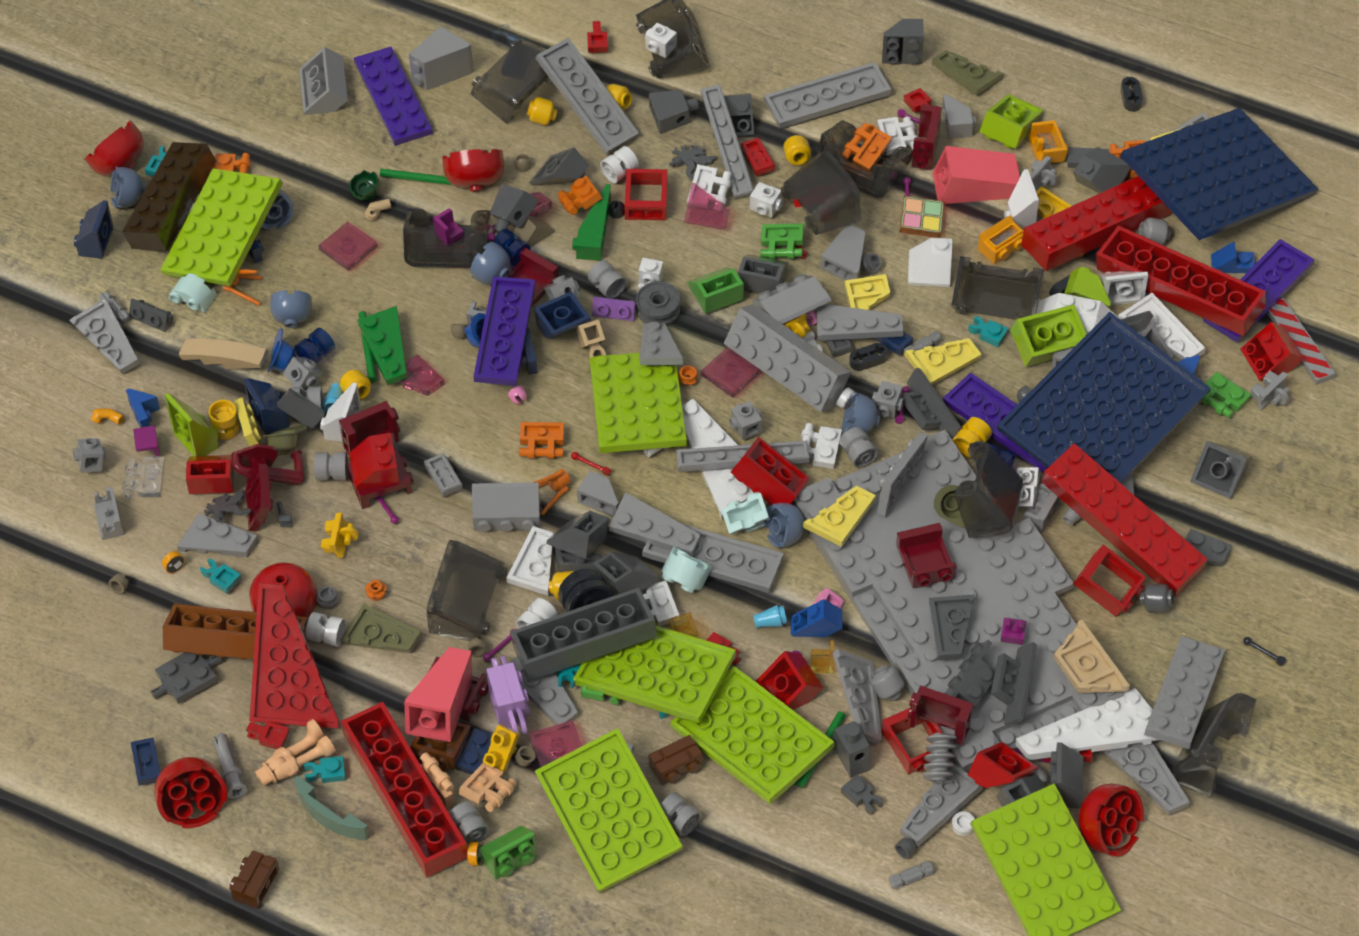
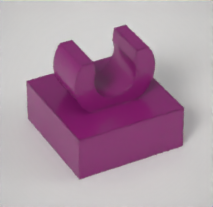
M1004 618L1001 642L1023 645L1027 621Z

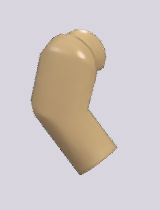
M389 198L370 203L365 211L366 218L368 220H375L381 211L390 209Z

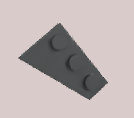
M975 594L929 598L938 660L961 659Z

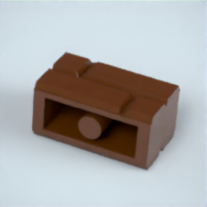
M690 735L648 755L649 766L661 785L668 782L670 784L675 783L682 775L688 772L690 774L695 773L703 765L702 752Z
M253 850L249 857L243 858L240 865L241 871L238 877L234 876L232 878L229 889L234 901L258 909L279 871V865L276 858Z

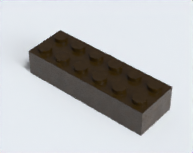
M172 142L122 231L132 249L168 250L216 163V159L208 144Z

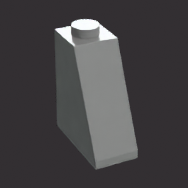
M847 223L821 255V269L844 281L860 278L866 232L859 227Z

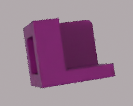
M450 208L433 217L435 234L447 246L464 237V231L454 222L453 211Z
M155 426L133 429L136 451L154 450L156 459L160 458Z

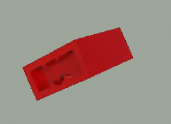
M626 169L625 220L666 221L668 169ZM631 185H662L661 201L631 200Z
M1103 544L1093 554L1073 582V585L1116 617L1121 611L1124 613L1128 611L1133 604L1131 598L1133 596L1137 597L1143 590L1144 586L1141 584L1146 577ZM1100 563L1130 585L1120 601L1090 579Z
M910 708L883 719L881 730L908 775L923 771L924 765L930 763L925 760V756L932 754L927 751L911 759L896 734L912 728L910 727L911 718H908ZM918 719L916 725L922 724L929 736L934 733H943L937 724L924 719Z

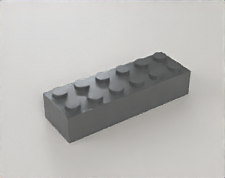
M639 587L510 631L514 651L528 681L657 637L655 619Z

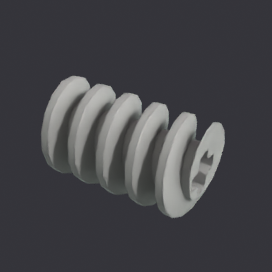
M934 733L927 737V742L931 743V745L926 746V751L932 754L925 756V760L930 762L924 765V769L929 771L923 774L925 780L934 783H952L946 780V777L953 776V773L947 771V768L954 766L948 759L955 757V754L950 753L949 749L956 748V745L950 743V740L957 739V736Z

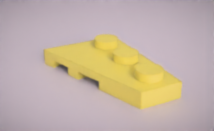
M970 338L947 342L937 347L927 346L913 351V349L906 350L904 355L914 368L921 369L928 381L933 385L981 358L982 354Z
M243 398L235 400L244 437L249 446L262 444V437L257 428L259 426L254 417L255 413L251 404L246 405Z
M855 486L839 497L836 503L829 508L822 509L813 519L809 518L803 522V528L842 547L875 502L876 495Z

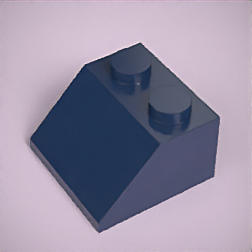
M103 200L86 212L84 219H81L79 234L75 235L74 247L77 248L78 256L103 259L114 229L108 201Z
M572 291L534 308L537 327L545 338L555 337L591 321V317Z
M249 378L245 379L244 384L248 404H251L255 413L254 416L264 434L268 435L290 427L288 418L291 416L277 407V402L281 399L279 391H274L270 383Z

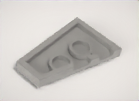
M644 323L640 365H683V357L665 323Z
M198 513L178 544L177 549L178 552L195 550L202 554H206L208 551L219 552L221 555L248 557L258 538L255 534L223 522H216L215 519Z

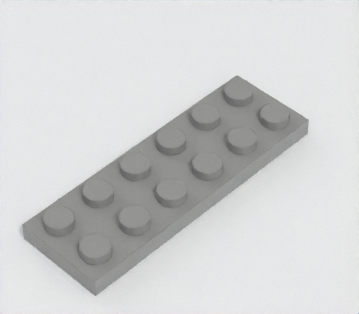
M569 38L536 56L535 59L605 154L638 136L639 132Z
M876 62L766 94L764 95V101L780 129L891 95V88Z
M685 525L700 534V541L693 557L713 566L708 576L770 593L783 561L784 553ZM646 543L642 551L643 557L663 563L666 562L671 552L669 549Z
M1181 636L1144 735L1190 749L1225 649Z

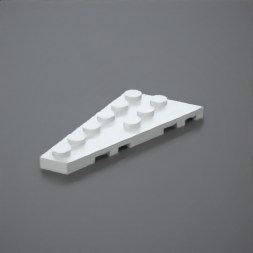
M694 399L682 405L685 432L691 449L737 445ZM733 468L700 470L712 494L713 502L718 508L721 520L724 519L721 509L728 507L727 505L733 501L743 503L747 501V496L753 493L748 486L738 481L730 473Z
M1134 688L1123 693L1124 696L1116 700H1109L1101 706L1089 707L1016 738V746L1027 760L1050 758L1051 751H1056L1057 742L1063 743L1079 753L1081 750L1088 749L1095 752L1125 748L1129 744L1141 742L1143 745H1148L1152 741L1159 739L1144 735L1153 710L1137 689Z

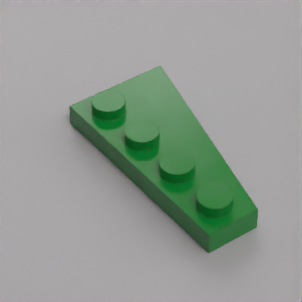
M397 306L358 319V326L387 386L407 379Z

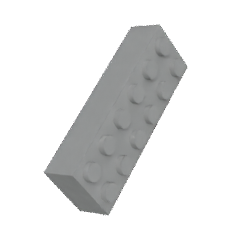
M755 305L740 307L724 341V344L820 412L835 407L851 374V371Z

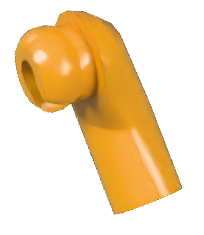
M96 408L92 411L93 415L91 416V420L99 424L103 418L109 419L118 425H121L125 419L124 415L111 408Z

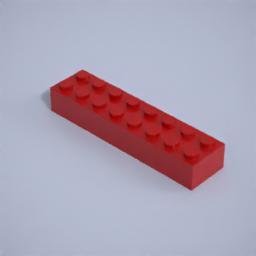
M1137 176L1025 227L1021 246L1045 271H1048L1104 245L1118 225L1133 232L1139 229L1140 223L1144 222L1145 219L1150 217L1161 219L1173 212Z
M1119 225L1096 254L1097 270L1103 273L1119 271L1148 272L1147 293H1153L1162 300L1241 336L1246 335L1266 307V291Z
M1075 443L1044 471L1042 483L1154 582L1157 584H1167L1170 589H1173L1174 599L1204 570L1208 560L1204 555Z
M381 702L342 720L341 724L345 739L425 877L427 878L466 859L468 852L466 841L385 704Z

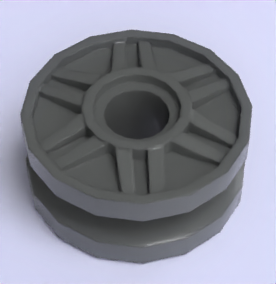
M665 281L650 282L641 287L637 293V314L643 323L658 322L669 326L680 316V294L672 284Z

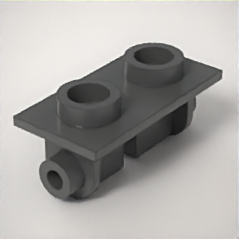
M131 298L129 317L163 332L166 331V323H171L173 320V315H171L170 311H164L160 308L156 309L155 306L144 302L142 299L135 300Z

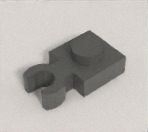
M858 774L841 787V793L856 807L860 804L865 805V811L870 815L874 814V808L871 804H877L880 808L883 805V801L879 796L872 795L874 788Z

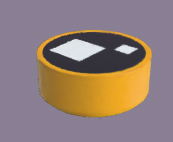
M172 551L164 557L162 567L169 574L176 573L184 566L185 558L178 551Z
M480 842L469 843L467 858L470 866H479L481 863Z

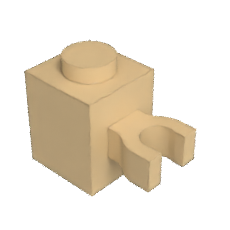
M599 319L579 325L576 331L582 349L589 347L588 356L590 358L594 357V351H599L601 356L606 355L605 350L599 344L605 340Z

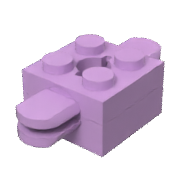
M505 655L500 656V666H498L497 659L492 658V668H488L486 671L489 695L497 722L517 733V727L519 726L522 735L527 734L526 715H529L530 711L527 703L529 702L527 691L522 687L520 670H515L513 662L507 664Z

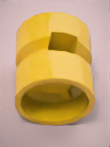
M218 400L212 403L208 414L211 427H214L219 435L218 439L229 440L237 436L240 425L235 404L229 400Z
M971 417L952 441L962 456L973 458L982 448V444H985L992 436V431L986 422L980 418Z

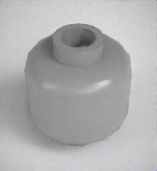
M1150 217L1140 223L1138 234L1163 245L1166 240H1169L1171 229L1168 228L1165 220Z
M883 665L871 674L870 684L879 698L895 700L902 694L901 690L904 687V680L896 668Z

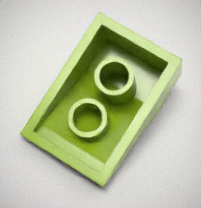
M1007 94L987 110L979 132L990 140H997L1003 143L1005 147L1016 149L1026 139L1032 123L1039 120L1044 110Z
M1074 304L1019 318L1010 328L1025 367L1051 360L1054 353L1075 347L1087 335Z
M166 393L165 400L173 434L193 456H206L218 449L217 438H219V435L214 427L207 425L204 416L201 413L197 414L192 407L170 393Z

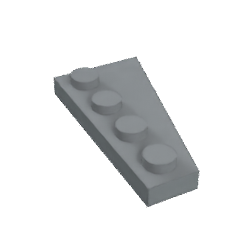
M106 298L70 319V322L122 374L141 363Z
M824 304L817 307L818 341L903 336L902 315Z
M919 432L915 439L912 438L907 450L901 452L898 462L891 465L889 474L882 477L879 485L882 490L877 514L885 517L888 513L889 502L894 503L900 486L903 487L910 471L914 470L925 452L927 434Z
M626 492L609 525L610 532L672 550L673 546L692 557L700 541L699 533Z
M837 649L832 654L853 721L857 722L868 742L877 744L882 741L877 694L870 684L871 674L874 672L873 662Z
M517 656L508 662L514 663L516 671L520 670L523 680L522 687L526 689L528 698L560 730L578 718V712L563 686L558 687V677L555 672L528 681Z
M1141 742L1129 744L1125 748L1103 750L1166 814L1170 815L1189 807L1190 801L1153 743L1143 745Z
M955 764L953 767L947 768V771L952 772L953 776L946 777V780L952 783H934L929 791L924 793L921 803L918 807L914 808L900 829L901 835L912 839L917 847L983 790V787L977 785L968 776L967 772Z

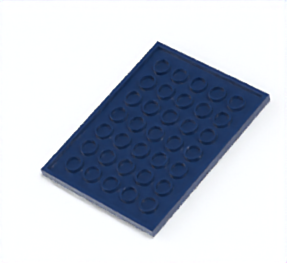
M1240 107L1125 149L1120 155L1198 240L1316 195L1318 188Z
M1109 311L997 425V430L1046 468H1049L1075 443L1122 484L1210 393L1211 388Z

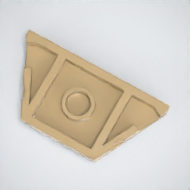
M1078 621L1074 631L1071 634L1069 633L1064 644L1054 653L1056 663L1078 693L1128 691L1129 683L1084 621Z

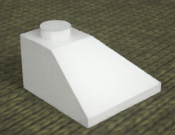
M1025 169L1021 174L1008 200L1007 211H1004V218L1011 215L1014 222L1022 229L1036 223L1039 203L1028 169Z
M930 238L909 250L908 285L950 287L952 239Z
M1119 271L1099 274L1101 283L1111 302L1110 306L1137 303L1145 297L1148 272Z
M352 383L328 409L326 417L322 418L320 429L323 430L324 439L342 442L339 420L361 411L357 383Z

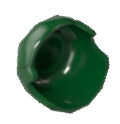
M363 170L360 174L354 175L349 183V190L352 196L360 201L374 199L380 190V181L374 171L370 173Z

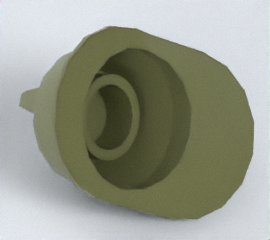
M292 426L261 436L266 437L269 446L277 448L278 456L288 455L297 446L298 432L305 430L307 426Z
M945 486L935 495L934 509L936 513L957 526L963 528L973 527L983 517L984 505L980 498L959 486Z

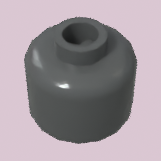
M1148 584L1145 591L1140 593V603L1145 605V609L1149 613H1166L1170 607L1174 606V591L1167 584Z

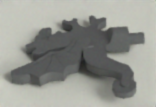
M686 145L680 147L682 152L678 151L677 148L672 151L673 154L679 156L673 158L669 166L674 165L677 167L684 163L687 166L686 175L693 181L695 174L691 173L695 168V164L711 165L717 157L704 156L705 149H700L696 145H691L688 151L686 150Z
M240 489L232 497L224 494L218 498H213L212 502H215V505L207 503L206 509L209 510H204L206 516L214 513V519L216 522H220L224 518V513L233 512L236 515L242 516L250 514L251 509L247 508L241 511L237 506L245 498L243 490Z

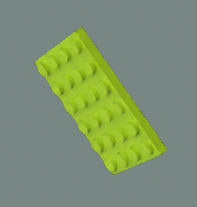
M212 169L160 271L164 275L180 278L186 277L188 273L195 274L197 277L204 279L205 282L231 286L283 185L281 179Z
M640 353L589 357L599 453L687 446L676 365H640Z
M656 626L657 637L583 662L573 678L577 686H585L590 690L601 691L606 695L700 724L736 656V649Z
M735 666L726 673L700 724L680 717H675L670 721V727L682 737L690 735L700 751L769 805L835 747L832 739Z
M618 728L535 770L536 776L599 893L683 850L679 838Z
M1055 784L970 822L1027 936H1071L1120 913L1121 909Z

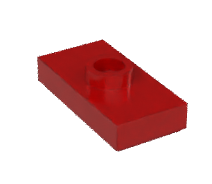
M759 137L740 143L741 150L756 176L775 171V164Z

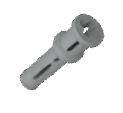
M224 733L217 734L212 740L222 766V777L228 788L227 796L231 799L241 798L248 791L247 786L242 781V771L235 764L227 735Z

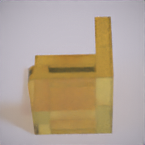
M691 612L669 618L670 630L699 638V631Z
M830 640L829 649H811V669L814 673H834V657L832 654L834 652V640Z

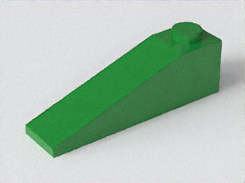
M606 184L600 194L602 199L593 205L578 229L577 238H573L572 250H576V259L601 261L609 205L611 203V184Z

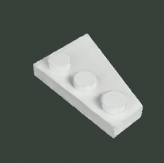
M534 526L531 528L507 576V583L548 596L553 546L546 544V542L553 535V532Z

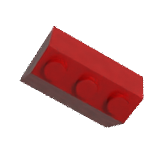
M759 436L730 472L738 481L748 486L753 493H761L763 499L770 506L777 503L791 504L810 478Z

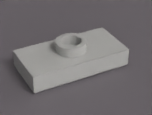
M444 453L424 461L425 468L443 497L463 489L461 481Z

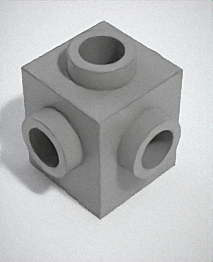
M564 275L553 279L552 284L544 287L549 301L571 291L576 298L580 297L578 293L580 291L579 285L572 277L565 278Z
M293 357L283 375L292 382L291 385L293 387H303L307 390L309 387L318 384L322 372L316 367L317 364L314 361L303 357Z
M881 381L878 392L874 391L872 401L877 407L878 415L895 419L897 411L902 410L904 403L902 398L903 386Z
M751 401L731 408L730 426L738 432L742 440L762 433L761 412L753 406Z
M99 438L77 439V448H73V460L77 461L80 472H101L103 460L106 459L105 447L101 446Z

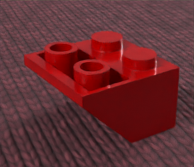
M1270 322L1240 348L1259 381H1263V378L1269 371L1280 375L1282 372L1289 373L1304 360L1286 328Z
M231 455L190 456L186 463V483L189 494L233 493L234 469Z

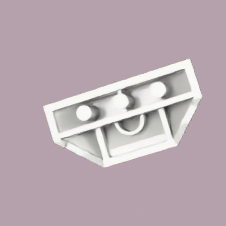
M1057 293L1037 301L1033 315L1074 304L1086 334H1088L1109 311L1113 312L1101 301Z

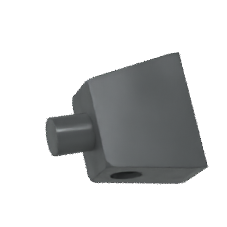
M680 90L649 93V108L660 134L687 125L689 123V112L699 109L697 99L685 100Z
M501 184L490 214L498 219L494 230L505 235L509 225L520 228L537 204L538 199L524 190Z
M853 721L836 728L832 736L835 744L834 750L849 777L852 778L857 774L859 775L871 770L870 746L857 722Z

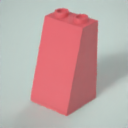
M945 146L932 172L937 200L940 201L938 203L943 202V204L1009 199L1020 178L1019 163L1016 161L1015 154L952 146Z
M449 647L408 695L404 702L406 734L451 742L472 684V651Z

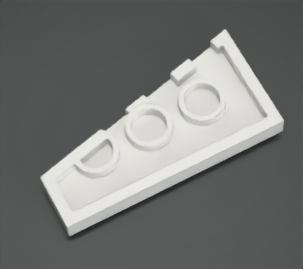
M1150 293L1118 315L1120 319L1150 311L1154 316L1150 323L1154 325L1175 356L1182 360L1186 357L1201 356L1205 353V347L1153 293Z

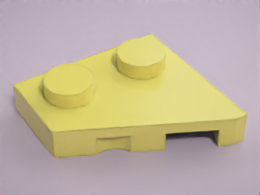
M886 274L845 280L844 283L850 308L870 310L890 296Z

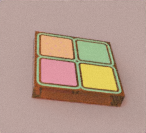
M904 195L899 232L940 238L945 201Z

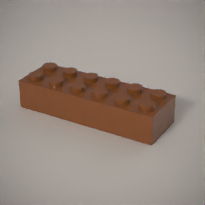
M174 604L162 626L163 650L175 653L189 652L196 655H216L217 657H237L243 660L254 659L257 612ZM296 616L306 639L308 617Z

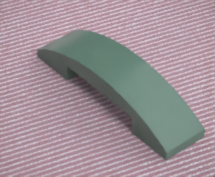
M297 775L294 777L296 791L302 805L317 822L327 829L348 838L367 840L369 838L368 826L351 813L342 819L317 801L313 786Z

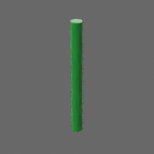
M380 169V177L452 185L445 176Z
M365 311L359 312V319L366 317L367 313ZM361 332L367 375L370 382L373 383L377 381L374 358Z
M837 712L825 733L830 739H832L834 730L840 727L846 717L843 712ZM819 761L797 780L796 785L798 787H805Z

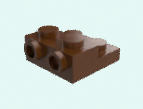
M458 722L451 742L415 736L410 748L420 764L423 763L420 759L421 755L427 752L438 761L439 768L442 771L447 769L454 770L462 754V748L471 732V725Z

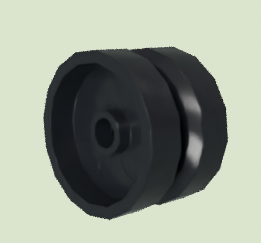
M591 568L572 572L563 580L558 591L559 601L566 612L615 596L603 576Z

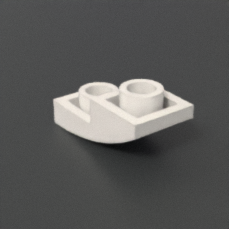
M1039 467L1017 468L1016 485H1013L1012 508H1034L1041 470Z

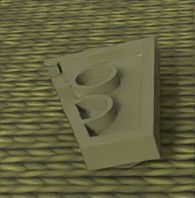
M948 50L935 56L932 61V65L975 95L1002 80L1004 75L1003 72L998 70L996 73L987 70V66L983 64L977 66L969 63L968 58Z
M363 603L340 641L342 644L411 653L421 638L422 632Z

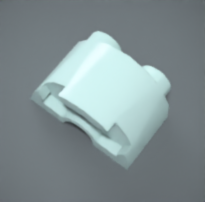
M188 273L186 277L179 279L169 293L168 299L174 303L181 304L186 302L190 309L205 313L217 296L214 288L210 290L204 284V279L197 277L195 274Z
M759 492L748 495L747 501L743 503L733 501L727 505L728 507L721 509L728 532L736 535L738 531L745 529L746 533L757 530L765 525L764 520H770L763 496Z
M673 546L663 566L661 577L671 583L676 581L682 584V589L693 593L695 589H702L713 566Z

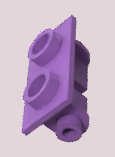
M602 296L593 297L592 316L634 321V312L637 305L633 300L602 298Z

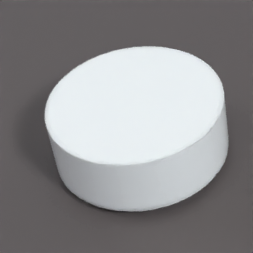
M849 387L846 388L838 398L836 405L846 409L851 404L849 400L855 391Z
M965 811L956 813L952 819L953 831L960 836L972 834L974 831L970 822L975 819L974 816Z

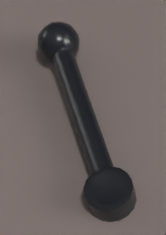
M1250 637L1243 639L1245 645H1251L1276 660L1277 665H1285V657L1276 656L1254 643Z

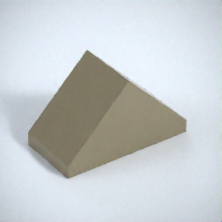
M528 216L520 228L516 227L509 237V242L521 252L524 248L529 249L554 233V230L542 218Z

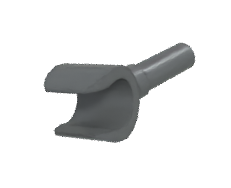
M277 502L280 527H292L291 514H285L282 502Z

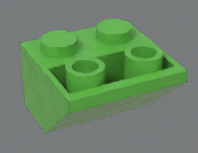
M723 268L687 282L705 314L739 302L744 297V284L735 269Z
M522 825L480 847L481 859L495 880L509 876L517 868L527 866L537 858L535 835L531 830Z

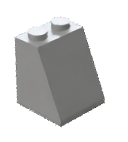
M441 26L409 53L412 82L425 90H430L473 72L471 44Z

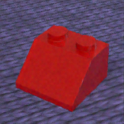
M391 433L369 436L349 452L355 490L399 483Z
M784 651L756 680L760 686L792 710L809 703L823 689V686L803 655L790 651Z
M1000 742L977 753L968 776L977 785L989 788L1019 780L1036 772L1039 767L1005 743Z

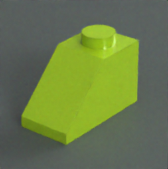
M1079 267L1071 272L1064 294L1098 300L1107 307L1110 306L1111 302L1098 275L1085 267Z

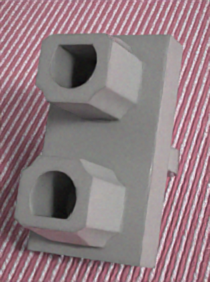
M1046 156L1042 161L1035 160L1031 164L1032 173L1030 176L1035 191L1041 186H1053L1057 182L1055 175L1057 172L1051 165V157Z
M1269 371L1263 378V383L1267 385L1266 388L1259 383L1252 387L1250 394L1258 401L1257 408L1263 410L1270 402L1273 405L1277 403L1285 405L1289 401V389L1285 385V379L1288 378V374L1282 372L1280 375Z

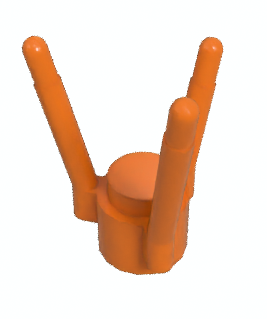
M239 269L232 285H223V290L230 291L258 306L261 305L259 301L232 287L238 285L239 278L262 280L263 277L251 275L257 274V270Z
M560 469L550 476L535 481L539 482V488L548 484L553 491L559 490L541 511V515H544L564 493L569 491L567 485L571 483V480L565 470Z

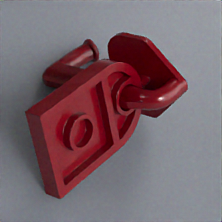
M255 444L231 453L233 469L247 478L246 503L247 508L251 509V513L247 515L249 531L257 532L261 524L265 523L268 512L272 511L273 499L270 498L272 482L300 485L304 482L305 472L303 452L301 450H296L290 454L294 462V470L271 467L278 456V450L274 446Z

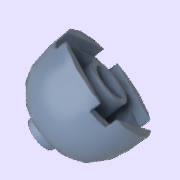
M115 167L116 170L112 172L110 191H114L115 198L111 197L112 205L114 208L132 207L138 203L141 195L144 194L145 183L141 182L139 174L133 169Z
M279 191L261 226L262 228L270 230L269 228L277 226V229H281L293 218L294 204L284 191Z
M490 242L483 247L486 250L482 255L478 253L475 256L470 273L473 274L471 277L478 282L492 285L493 276L508 277L510 273V257L506 250L497 243Z
M287 290L275 292L270 296L271 314L277 322L284 324L285 327L295 328L297 325L305 322L310 316L312 297L310 294L299 290H294V294H287Z
M853 393L849 400L852 405H850L849 409L845 410L842 421L843 434L847 430L858 426L868 434L873 427L876 428L878 426L880 415H877V407L869 397L860 393Z
M777 503L767 507L770 520H764V527L769 528L770 535H767L770 543L776 548L795 544L802 537L804 531L803 522H805V518L799 509L789 503Z

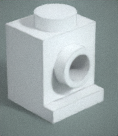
M642 258L639 267V290L647 283L663 280V261Z

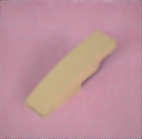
M186 338L179 356L182 360L200 359L204 365L222 364L225 369L261 368L268 350L234 341Z

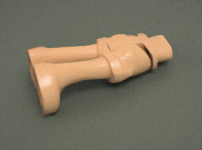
M314 719L307 723V735L301 741L288 748H278L266 762L262 763V767L254 772L263 786L272 781L276 783L277 780L300 772L299 768L305 763L319 757H329L336 753L332 742L326 735H323L322 730ZM316 745V746H315L313 749H311L310 751H308V752H306L305 754H303V755H301V756L295 758V756H297V755L300 754L301 752H303V751H305L306 749H308V748H310V747Z

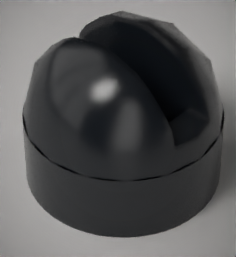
M615 200L610 203L609 215L618 219L625 215V205L623 202Z

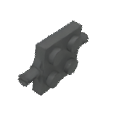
M185 652L155 669L162 685L150 690V693L154 699L164 693H168L179 704L218 682L217 676L211 667L223 660L216 655L205 659L201 655Z

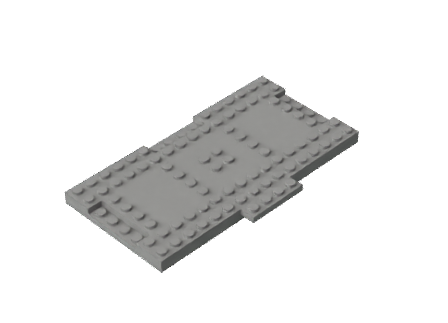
M946 430L928 436L925 452L914 470L910 471L903 487L900 486L894 503L889 502L888 513L885 517L877 514L882 490L879 485L882 477L889 474L891 465L898 462L901 453L834 481L826 478L802 488L791 503L799 509L806 521L809 518L813 519L822 509L829 508L836 503L839 497L855 486L876 495L875 502L842 547L809 530L807 532L892 667L896 668L904 680V686L910 696H912L913 692H918L920 685L941 693L946 692L949 688L947 686L948 682L960 672L959 666L971 656L970 650L978 642L983 643L987 640L992 642L982 660L994 671L999 655L1005 653L1016 660L1019 647L1031 642L1037 644L1023 721L1011 726L1004 724L1007 705L991 695L992 683L976 708L972 711L971 727L963 746L955 744L954 739L950 740V743L956 745V748L950 749V753L955 754V757L950 759L965 772L969 773L977 753L986 748L1003 742L1013 750H1017L1016 738L1089 707L1101 706L1109 700H1116L1124 696L1122 692L1078 693L1056 663L1054 653L1064 644L1066 637L1077 626L1057 596L1073 589V581L1030 518L1013 525L1008 524ZM956 485L975 494L984 505L982 519L975 526L968 528L957 526L943 519L934 509V498L937 492L945 486ZM940 523L943 529L942 538L951 562H955L957 566L956 578L947 582L933 583L926 587L912 588L896 546L897 532ZM975 594L961 659L938 660L929 598ZM1004 618L1027 621L1023 645L1001 642ZM938 725L943 733L955 735V730Z

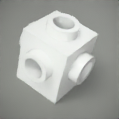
M659 23L648 29L645 34L646 49L664 58L677 46V32Z
M761 182L757 184L750 195V210L772 218L775 212L780 211L783 205L781 190Z

